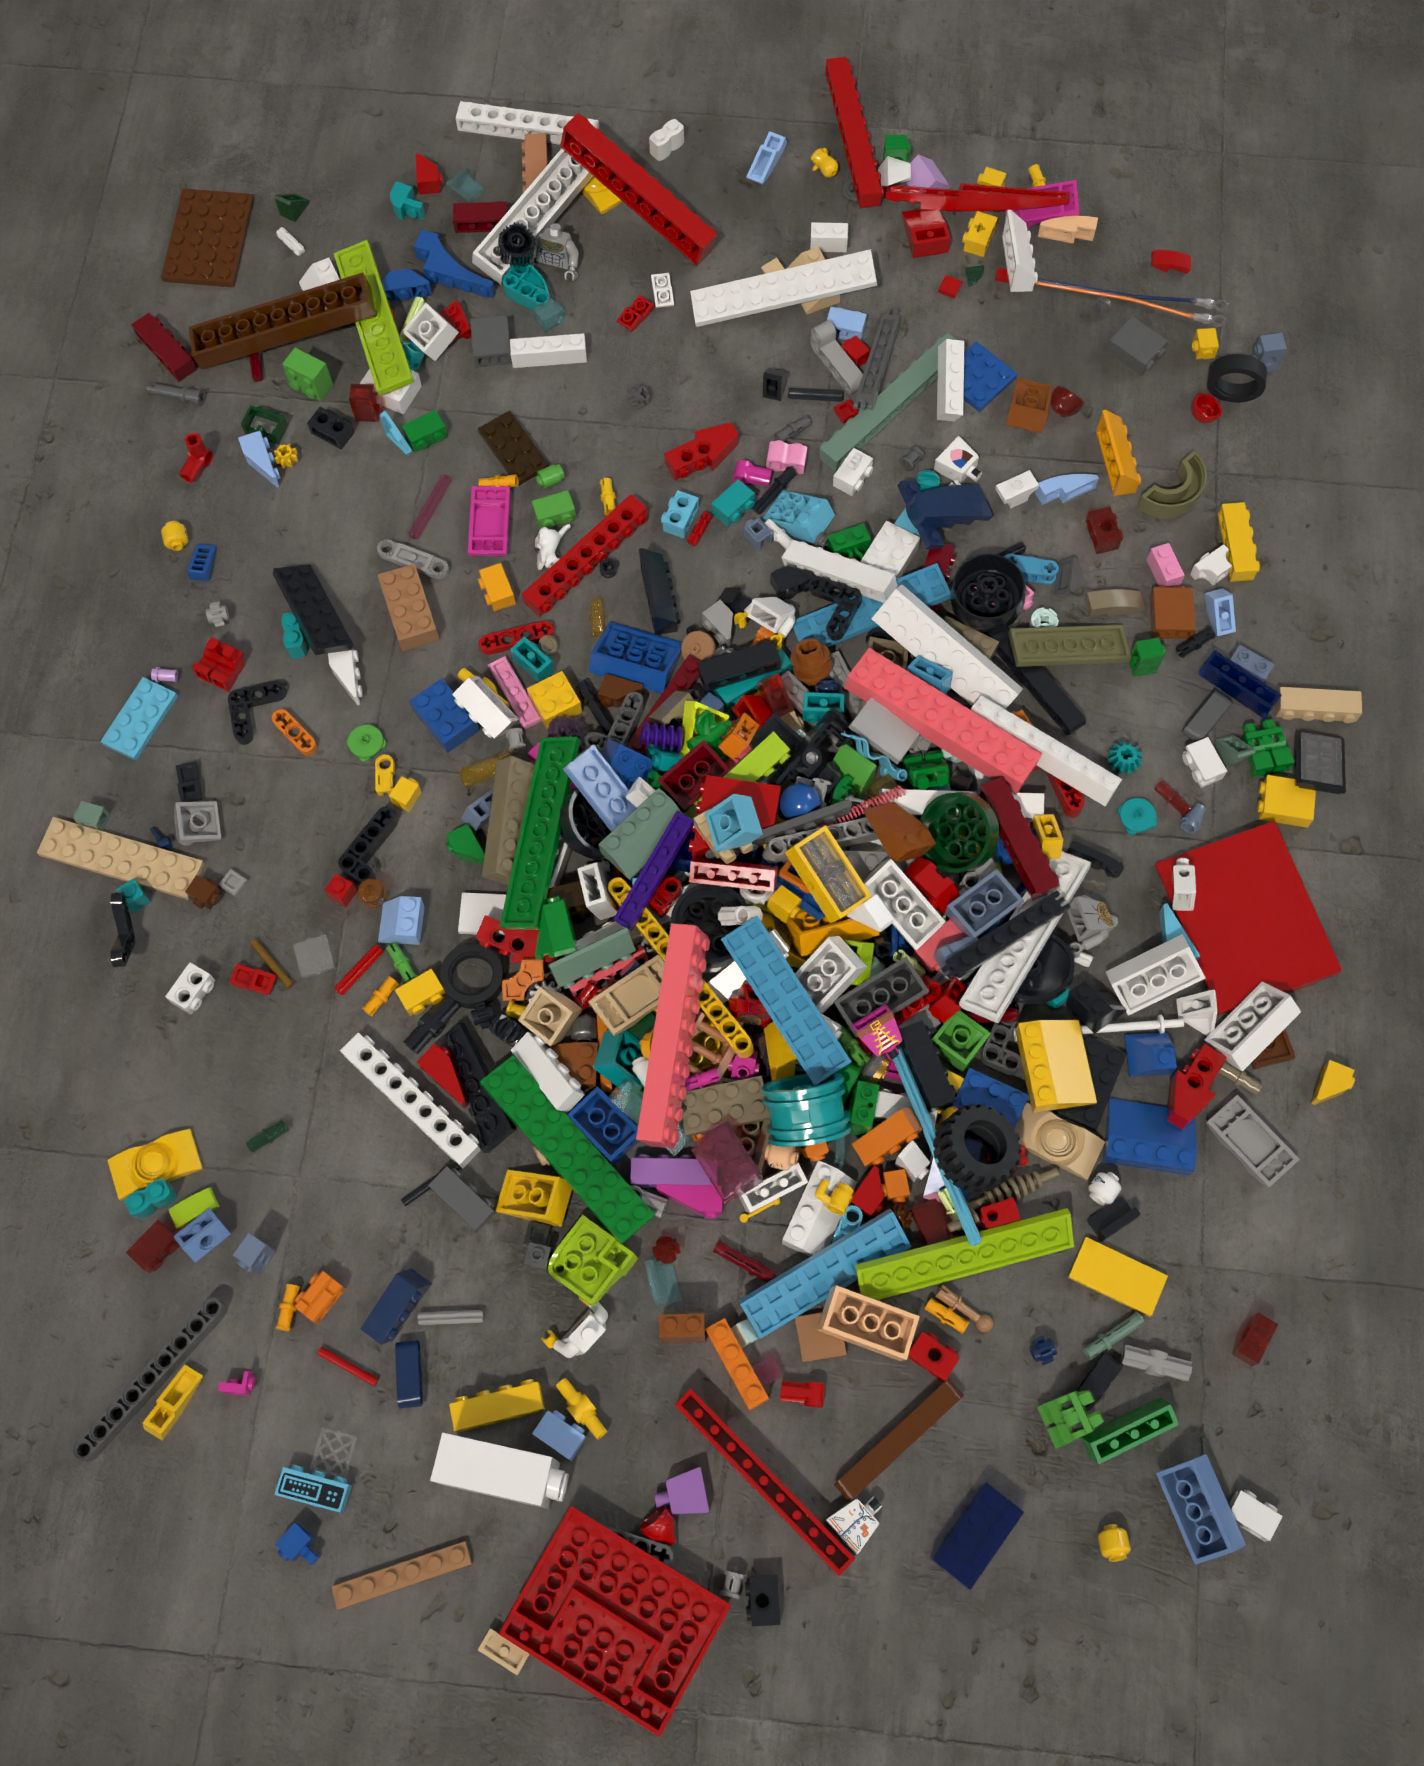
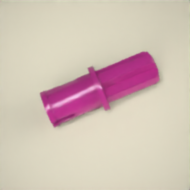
M717 1068L699 1074L695 1072V1075L686 1078V1091L698 1087L702 1089V1086L720 1081Z

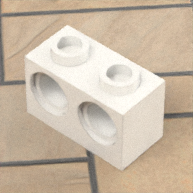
M189 962L165 997L172 1004L192 1015L201 1006L202 999L206 993L213 989L215 979L206 971ZM202 977V981L199 984H194L197 978ZM190 995L187 1001L182 1002L184 996Z

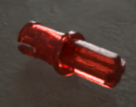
M1164 780L1154 788L1167 801L1166 804L1170 803L1181 815H1186L1190 811L1191 807L1178 796L1179 792L1171 789Z

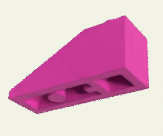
M657 1184V1193L699 1215H704L706 1219H717L718 1216H722L723 1189L720 1185Z

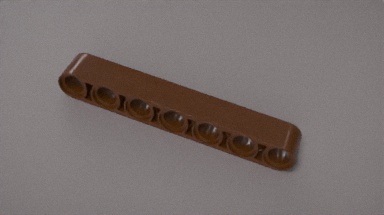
M948 1378L843 1475L834 1486L848 1502H851L951 1409L964 1394Z

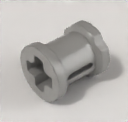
M513 728L505 732L506 738L509 740L510 746L508 749L510 753L518 754L527 749L526 744L523 743V731L521 728Z
M725 1570V1584L720 1594L740 1599L739 1590L745 1575Z

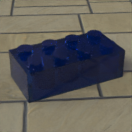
M987 1482L983 1483L930 1560L965 1589L971 1590L1024 1514V1511Z

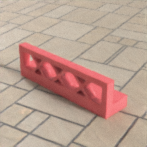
M637 943L634 945L636 951L632 952L633 957L623 962L621 959L613 961L614 966L604 971L602 968L594 971V976L583 980L582 977L574 980L576 984L569 987L573 998L577 995L576 991L584 988L588 981L592 982V985L593 983L596 985L598 980L603 978L608 980L607 985L602 989L599 988L596 994L602 993L621 980L614 978L616 972L625 968L634 958L637 961L643 958L645 963L648 962L649 959L643 947Z

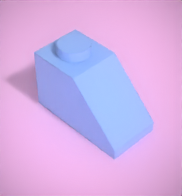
M1223 588L1204 593L1206 613L1215 635L1221 636L1236 632L1233 594Z

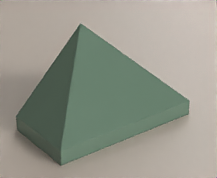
M1233 734L1216 739L1217 748L1226 768L1255 753L1253 747Z

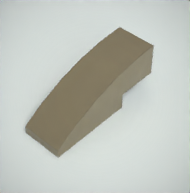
M1125 589L1087 592L1085 597L1089 617L1103 614L1111 617L1144 611L1146 609L1141 591Z

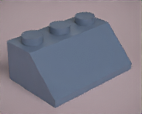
M996 869L947 905L945 914L960 931L975 939L1023 903L1024 900Z

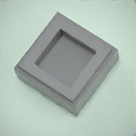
M230 869L218 885L236 898L248 883V880Z

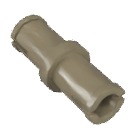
M1224 1062L1218 1072L1233 1081V1084L1237 1087L1240 1085L1254 1095L1262 1087V1083H1259L1246 1075L1245 1071L1242 1072L1227 1062Z

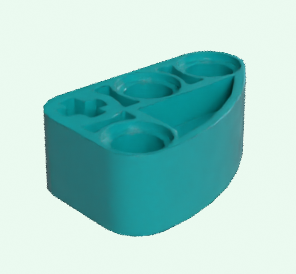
M530 264L527 266L520 265L519 267L512 266L503 278L505 296L537 314H548L551 310L550 296L541 274Z

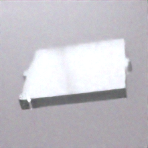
M327 935L312 939L309 937L306 941L293 944L302 979L316 974L319 976L322 972L335 969Z

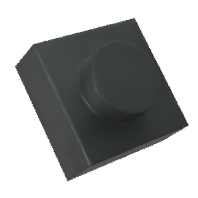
M529 1221L524 1244L529 1245V1242L547 1246L551 1226Z

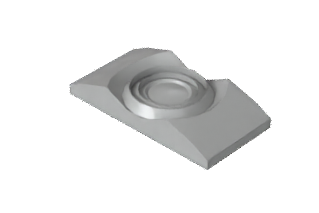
M1238 1095L1206 1122L1219 1142L1240 1160L1247 1172L1267 1188L1273 1185L1300 1160Z

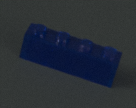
M1216 650L1204 662L1198 675L1263 719L1268 716L1282 696Z

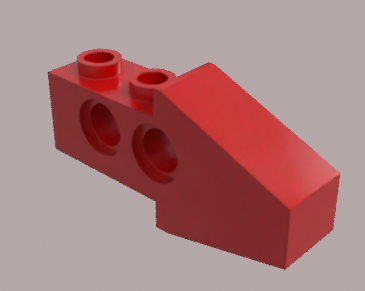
M732 422L697 430L694 432V440L664 453L665 465L675 481L680 478H686L695 471H701L708 465L712 471L718 467L739 444V434Z
M485 915L475 938L480 940L479 944L484 947L491 948L492 945L498 947V952L509 957L511 953L514 954L511 962L521 963L522 958H536L535 952L539 930L502 929L500 921ZM498 931H502L505 934V939L501 943H497L494 938ZM517 939L524 941V947L520 951L514 948V942ZM544 955V963H552L558 960L560 956L550 958L548 955Z
M1205 1043L1200 1050L1197 1048L1194 1050L1189 1058L1192 1060V1063L1190 1065L1186 1064L1181 1072L1177 1071L1170 1080L1167 1121L1183 1130L1211 1102L1216 1094L1210 1091L1209 1087L1224 1064L1226 1056Z

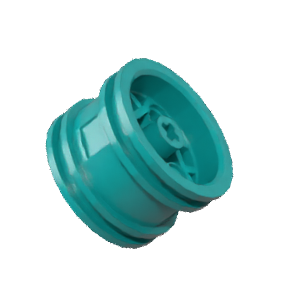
M834 1073L816 1086H814L807 1074L777 1079L761 1086V1094L765 1095L762 1098V1102L765 1106H768L770 1123L767 1125V1132L771 1134L768 1138L769 1143L781 1147L806 1146L832 1141L851 1132V1124L848 1123L850 1116L849 1113L844 1111L842 1095L845 1093V1086L841 1084L844 1082L843 1075L841 1073Z

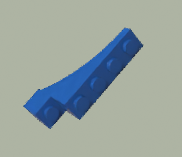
M421 230L414 245L416 258L426 261L423 267L425 279L431 283L442 284L467 293L471 292L482 297L494 298L496 294L494 281L482 278L457 263L440 243L439 234Z

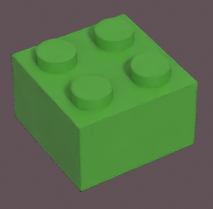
M294 348L282 363L290 387L295 391L305 393L311 399L315 398L322 401L333 386L326 363L297 348Z

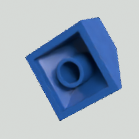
M1164 1032V1034H1124L1129 1077L1171 1075L1176 1070L1174 1046L1167 1032Z

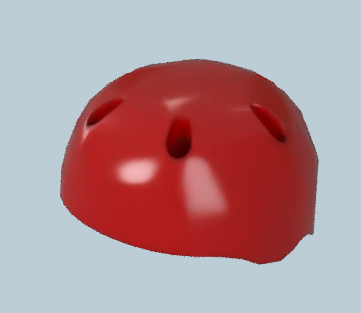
M1200 393L1195 397L1191 405V412L1197 421L1206 424L1217 420L1221 416L1222 408L1214 396Z

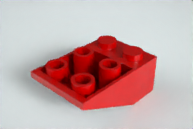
M917 209L901 213L912 258L948 253L950 235L947 224L939 210Z

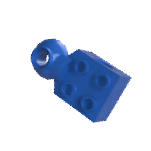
M610 739L601 754L628 790H630L638 777H641L646 782L648 774L651 771H656L652 769V759ZM657 771L660 776L666 773L662 771Z

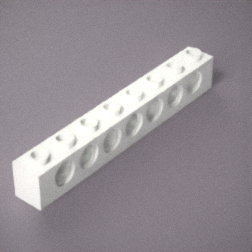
M460 101L456 114L458 131L525 140V134L546 133L547 143L560 145L563 128L574 116ZM588 119L596 129H599V120Z
M357 1033L340 1050L344 1057L463 1169L481 1151L477 1145L479 1141L471 1133L467 1136L462 1131L464 1127L456 1119L452 1122L447 1117L449 1113L443 1106L439 1105L437 1107L433 1104L434 1098L427 1091L422 1093L417 1088L419 1084L412 1077L407 1079L403 1075L405 1071L396 1062L392 1065L388 1061L390 1057L382 1049L377 1051L373 1047L374 1041L369 1036L365 1035L363 1037L360 1033ZM366 1053H372V1057L369 1060H363V1056ZM380 1067H387L384 1074H377ZM395 1081H402L399 1088H392V1084ZM410 1095H417L414 1102L407 1103V1098ZM425 1109L432 1110L428 1117L421 1116ZM440 1123H446L447 1127L444 1131H436ZM461 1137L462 1142L458 1146L451 1145L454 1138Z

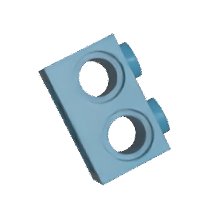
M677 490L675 496H672L669 500V509L663 513L661 523H663L664 532L685 538L699 509V498Z

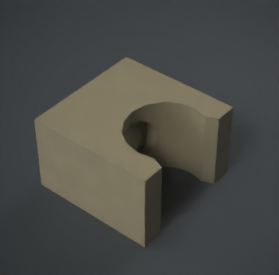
M675 691L649 718L653 723L665 725L669 724L671 719L674 718L676 728L678 726L682 728L685 700L694 701V699L688 692Z

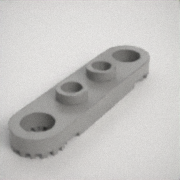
M384 539V541L378 543L377 551L382 559L403 567L415 563L417 572L435 579H443L449 574L448 564L443 559L389 539ZM386 546L392 547L391 551H389L390 553H384L382 549ZM437 566L444 567L443 571L439 573L434 572V569Z

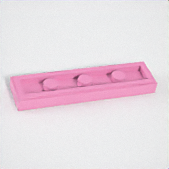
M506 656L488 664V668L515 715L519 718L523 729L525 730L541 722L540 715Z

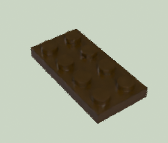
M511 411L478 428L479 434L509 475L517 474L518 486L537 476V471L549 466Z

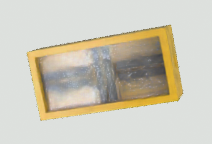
M826 825L784 852L830 924L841 919L872 897Z

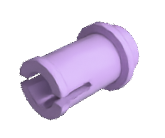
M156 667V669H152L151 678L156 683L160 681L177 682L178 670Z

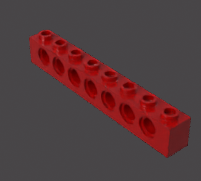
M630 494L522 593L523 603L539 617L544 613H548L558 600H562L571 588H575L585 575H589L598 563L606 559L612 550H616L625 538H629L639 525L642 526L647 521V507Z

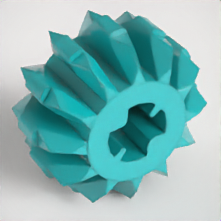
M1124 741L1120 742L1119 745L1115 743L1112 750L1108 753V757H1110L1108 764H1112V771L1118 769L1119 775L1124 771L1127 776L1130 775L1131 771L1135 773L1142 764V752H1137L1139 746L1132 747V742H1129L1128 745Z

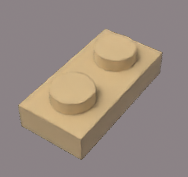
M492 1628L489 1629L478 1648V1651L516 1675H519L530 1654L500 1636Z

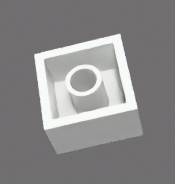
M427 303L422 306L402 331L434 361L437 360L459 333Z

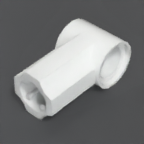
M757 906L721 907L720 912H718V920L723 926L743 925L756 916L761 921L763 916L761 909Z

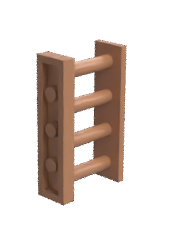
M699 1011L695 1017L696 1030L699 1028L721 1041L722 1047L719 1052L714 1053L692 1040L693 1051L711 1060L712 1065L709 1070L717 1068L719 1078L721 1079L735 1052L716 1028L702 1021L705 1014ZM688 1063L690 1074L695 1075V1072L698 1074L704 1072ZM719 1081L702 1086V1088L715 1086Z

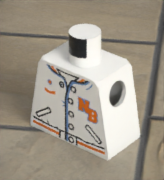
M873 1496L864 1505L858 1499H855L829 1517L826 1522L854 1554L857 1555L880 1524L874 1518V1515L882 1508V1505Z

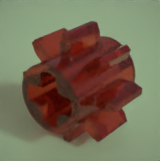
M669 1236L659 1238L656 1241L657 1246L652 1247L657 1262L661 1260L663 1264L673 1263L677 1259L676 1254L681 1253L677 1240H672Z

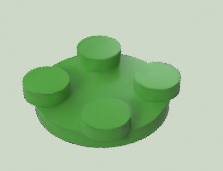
M371 724L356 727L346 740V744L351 752L359 757L362 762H368L371 757L387 746L379 729Z

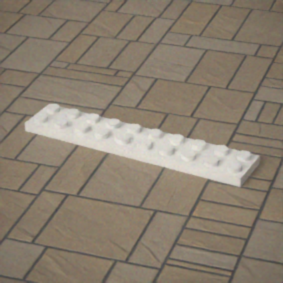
M870 249L690 292L695 324L699 327L877 286V280Z
M1062 851L1060 859L1049 860V866L1059 878V887L1055 891L1058 890L1061 894L1055 899L1058 900L1064 897L1066 901L1061 904V906L1070 903L1090 869L1091 862ZM1026 891L1022 898L1024 902L1017 906L1010 919L1050 894L1032 901L1028 891ZM1062 914L983 963L959 1002L961 1008L999 1023Z

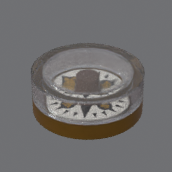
M871 1052L869 1054L870 1060L867 1063L864 1061L865 1065L862 1066L863 1068L856 1083L858 1081L872 1084L880 1083L889 1069L887 1066L891 1059H888L885 1053L876 1056Z

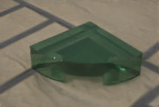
M984 265L965 268L968 287L975 285L983 276Z

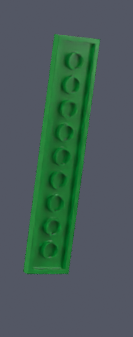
M549 737L540 739L501 916L500 927L502 929L539 930L543 904L546 903L561 833L560 809L564 798L570 791L572 781L563 768L577 757L580 740L577 737Z
M514 1055L480 1081V1085L621 1245L655 1217L653 1211L563 1110H556L540 1089L539 1083Z

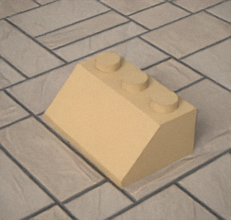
M819 247L802 252L788 268L822 261L825 258ZM840 294L804 302L801 305L807 315L840 303Z

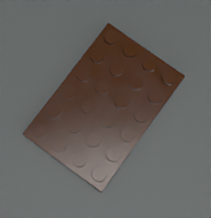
M182 189L161 275L162 281L234 287L254 202L253 194Z

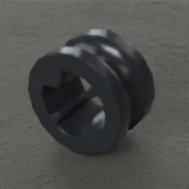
M607 558L600 562V574L603 577L612 578L617 574V565L613 559ZM609 566L612 567V569H608V571H605V568H608Z

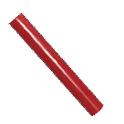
M320 1347L317 1352L318 1356L374 1387L379 1381V1378L323 1347Z

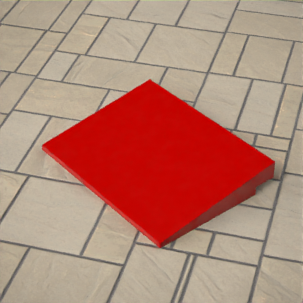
M1275 821L1155 863L1156 870L1171 905L1173 866L1176 865V860L1186 858L1189 860V865L1195 866L1196 896L1193 911L1174 910L1180 925L1200 955L1197 962L1205 976L1203 981L1207 990H1215L1218 1015L1233 1011L1261 982L1285 993H1290L1315 985L1319 981L1335 977L1342 971Z
M570 1506L511 1609L510 1615L501 1628L499 1635L660 1737L727 1615L731 1604Z

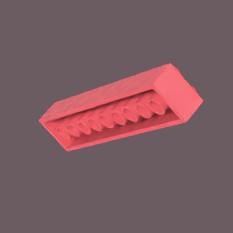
M868 648L847 677L844 687L846 690L866 702L872 697L919 732V735L988 778L995 780L1003 776L1005 781L1010 784L1012 792L1016 795L1042 756V753L871 648Z
M671 923L636 1136V1140L649 1146L675 1149V1144L679 1141L678 1125L683 1117L681 1106L682 1100L686 1097L685 1080L690 1073L688 1061L693 1053V1044L691 1042L692 1036L696 1033L695 1017L700 1009L699 993L703 990V981L701 979L702 973L706 970L705 954L710 946L708 935L696 925Z

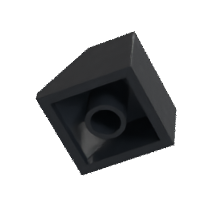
M1084 981L1068 993L1066 1006L1094 1034L1126 1012V1009L1098 981Z

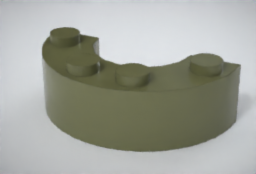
M1194 450L1181 461L1177 475L1181 479L1182 486L1177 489L1167 490L1154 485L1141 496L1137 508L1149 516L1162 519L1180 517L1191 511L1198 503L1207 480L1206 467L1199 454Z

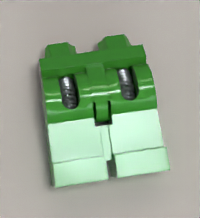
M1090 1390L1079 1393L1075 1391L1037 1406L1045 1426L1052 1423L1056 1425L1047 1429L1055 1449L1095 1431V1427L1105 1422L1099 1410L1088 1415L1084 1407L1095 1402Z

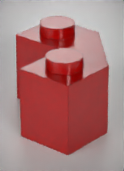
M918 857L903 873L923 893L936 911L945 913L947 905L961 895L948 877L944 879L935 871L937 867L931 861Z

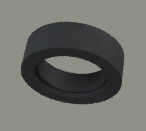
M1244 354L1226 355L1216 359L1210 365L1207 388L1214 397L1220 400L1234 403L1248 402L1258 398L1265 391L1267 368L1262 361L1253 356ZM1231 373H1241L1251 376L1255 380L1245 384H1232L1222 380L1220 377Z
M475 943L464 944L453 949L445 957L440 969V981L446 995L450 996L460 1007L475 1009V1004L485 1002L487 1006L502 991V980L505 979L504 969L499 957L490 948ZM470 958L486 961L491 966L493 972L492 980L488 987L477 994L460 992L454 987L452 980L456 967L462 961Z

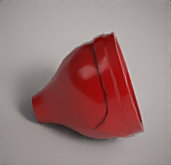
M662 1506L652 1512L639 1527L649 1540L664 1543L668 1546L676 1542L674 1534L675 1521L666 1506Z

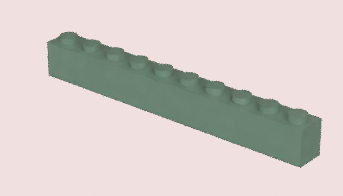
M949 333L939 337L930 349L927 348L918 360H914L905 372H900L894 382L886 385L884 391L878 394L873 410H869L868 405L866 410L860 409L858 414L854 418L851 417L841 430L835 431L830 440L824 441L821 444L819 459L833 471L837 472L853 448L860 451L938 379V346L946 339H957Z

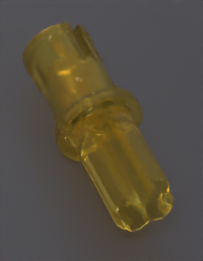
M593 598L590 601L591 615L589 617L590 621H592L593 637H601L604 632L603 620L605 619L602 610V600Z

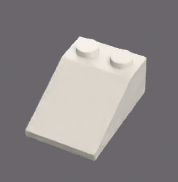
M369 369L354 392L384 407L404 414L422 385L419 374L411 370L414 383L379 396Z

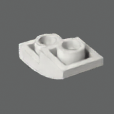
M669 273L651 275L656 308L674 306Z

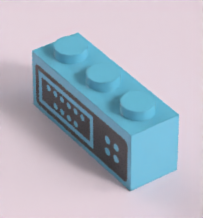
M291 1464L290 1469L283 1467L274 1495L345 1513L352 1490V1485L346 1484L348 1479L334 1476L333 1480L326 1479V1473L315 1470L312 1471V1474L304 1473V1467Z

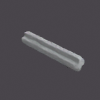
M482 1310L419 1312L417 1321L419 1325L482 1323L484 1313Z

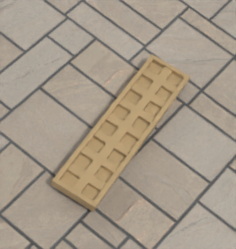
M55 817L52 818L37 851L39 856L126 882L134 878L140 886L190 900L185 891L195 876H200L205 864L199 859Z

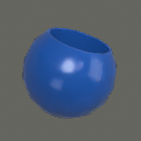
M804 783L790 785L783 791L780 798V810L787 820L816 811L821 806L820 796L812 786Z

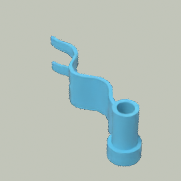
M841 733L843 736L855 739L857 752L862 756L872 760L878 759L881 765L880 775L883 778L898 781L906 780L907 771L896 767L887 756L874 752L869 753L866 739Z

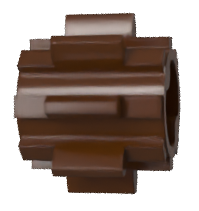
M896 1202L892 1207L888 1206L887 1210L891 1209L901 1228H909L913 1212L907 1207V1204Z

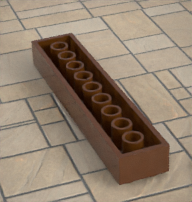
M362 272L190 326L188 328L192 357L201 369H205L376 316L371 286Z

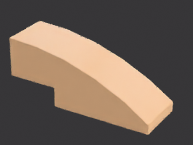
M1064 216L1045 220L1040 224L1038 237L1074 243L1075 238L1093 241L1098 218L1090 216Z

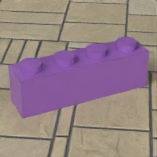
M637 1155L636 1158H631L630 1184L640 1188H657V1184L718 1185L719 1165L703 1159H693L689 1155H682L680 1159L671 1158L669 1155H659L658 1158H649V1155Z

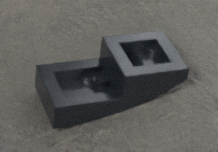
M197 762L176 765L180 801L193 802L202 800Z

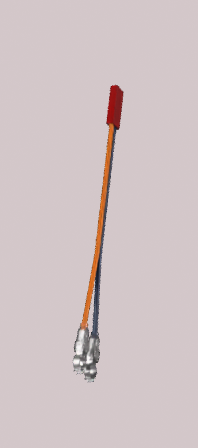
M997 268L995 281L1009 283L1007 269ZM1040 278L1037 279V283H1034L1040 286L1132 301L1188 317V319L1205 325L1212 323L1215 327H1221L1226 324V318L1224 319L1221 315L1213 317L1210 313L1195 312L1188 314L1139 299L1191 302V304L1203 307L1204 309L1211 310L1215 308L1218 312L1228 310L1229 303H1226L1224 300L1216 302L1208 297L1189 299L1132 295ZM1222 303L1225 308H1218L1216 304ZM1219 318L1222 320V323L1217 324L1214 322V319Z

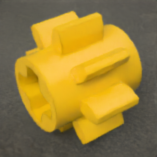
M290 444L280 445L277 450H274L276 455L274 459L277 464L281 463L282 468L293 467L294 463L298 462L296 448L292 449Z

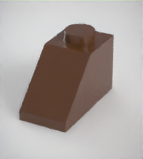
M605 674L598 692V699L603 706L619 708L622 706L628 693L638 692L643 696L644 687L643 684Z

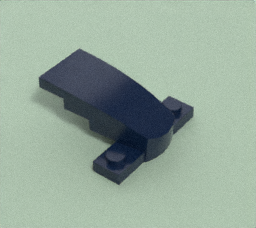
M901 481L897 485L906 504L908 518L917 529L926 549L940 550L945 545L937 527L952 528L955 524L970 525L974 520L989 521L993 517L979 485L946 486L920 492L916 481Z

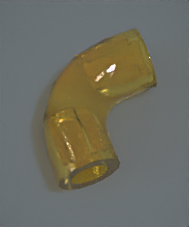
M503 752L463 767L460 771L462 783L466 786H472L495 778L497 761L512 755L508 752Z

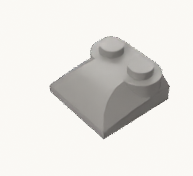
M217 801L175 802L174 821L176 837L180 844L190 846L195 842L221 840Z

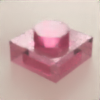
M773 1356L753 1365V1369L763 1387L783 1377Z

